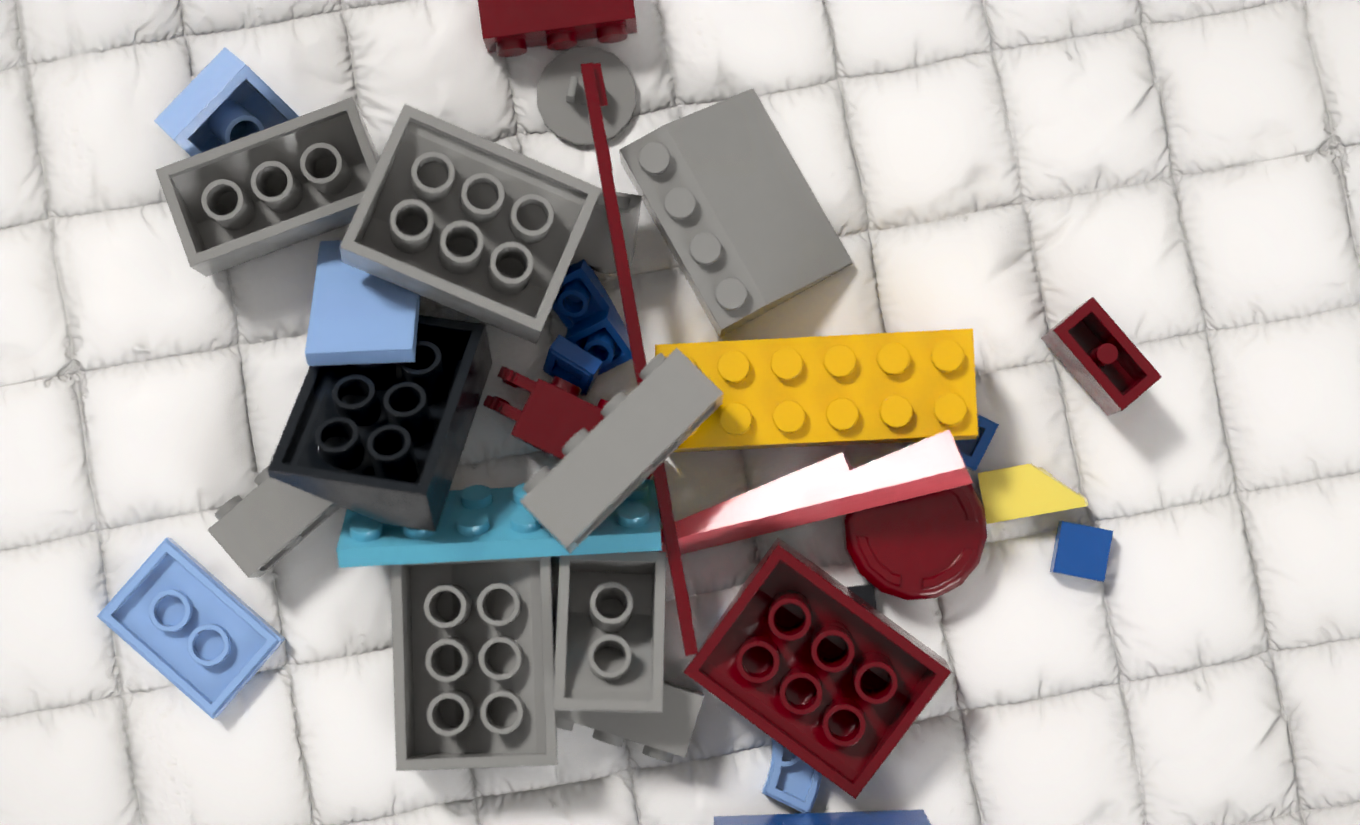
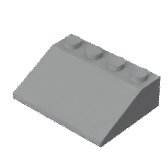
M754 89L665 124L619 150L623 168L638 194L642 196L645 207L719 338L853 264Z
M404 104L340 245L341 260L345 264L537 344L602 188Z
M551 557L391 565L396 771L557 765L556 710H553L555 659Z

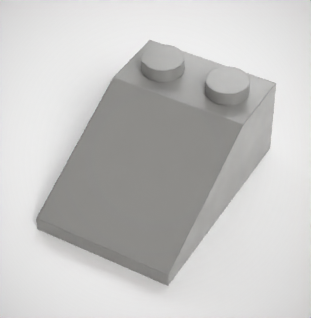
M645 551L560 556L553 710L631 713L663 712L666 552Z

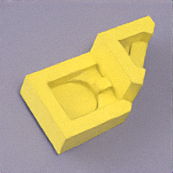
M1032 463L977 473L987 524L1088 506L1086 497L1076 493L1054 478L1051 473L1042 467H1036Z

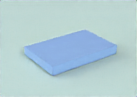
M342 240L320 241L305 349L308 366L415 362L420 295L343 263L340 253Z
M172 538L164 539L97 615L101 621L212 719L217 718L286 639Z

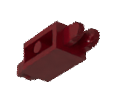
M502 366L497 377L501 378L503 383L530 393L523 410L521 411L511 406L508 401L498 396L492 397L487 395L483 406L516 422L511 432L512 436L562 460L566 456L562 452L565 444L583 428L590 433L604 419L600 412L609 401L600 399L598 405L595 406L578 398L582 391L581 388L560 377L554 376L551 384L540 378L536 382ZM651 473L646 479L650 480L653 474Z

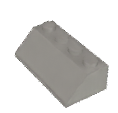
M351 97L156 169V173L189 265L207 277L350 224L380 157L354 98Z

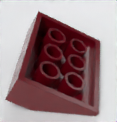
M778 537L740 588L698 649V654L694 655L683 673L856 799L951 674V670L944 658Z

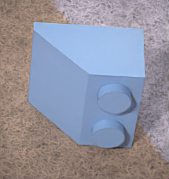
M224 48L154 122L190 156H194L299 116L243 61L227 48Z

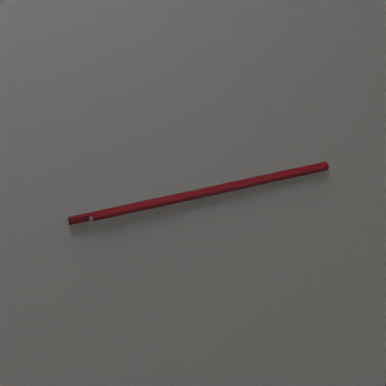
M591 62L580 64L632 362L638 386L643 381L639 374L647 363L601 111L602 106H608L601 63L593 64ZM663 462L652 474L685 656L698 654L665 464Z

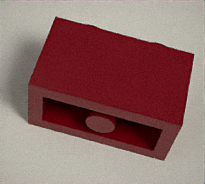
M1094 297L1079 305L1041 337L1107 416L1123 411L1162 378Z

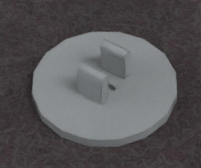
M575 47L558 54L544 68L537 85V107L544 124L559 139L577 146H594L580 64L601 63L608 106L601 107L607 141L614 139L629 124L636 108V85L629 68L615 54L598 47Z

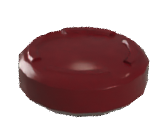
M972 484L845 514L842 520L844 549L857 574L879 592L904 600L937 598L962 585L979 564L987 539L985 509Z

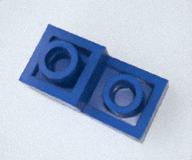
M585 259L570 265L552 308L568 329L565 338L603 361L598 374L600 375L632 359L627 329L608 293Z

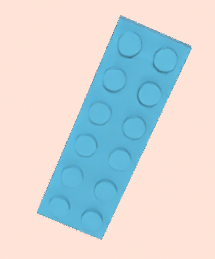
M644 480L570 554L521 504L520 500L527 494L522 489L526 483L515 487L489 488L485 485H473L463 490H449L436 532L383 524L347 509L336 549L339 568L661 551L660 512L654 480Z

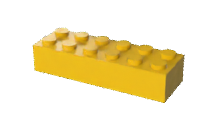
M973 329L655 345V356L662 353L666 358L678 348L723 392V403L673 453L920 442L947 430H950L955 440L976 439L978 436Z

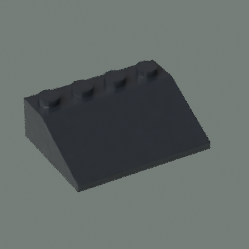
M419 315L415 362L310 366L267 469L269 477L383 524L436 532L493 363L485 324Z

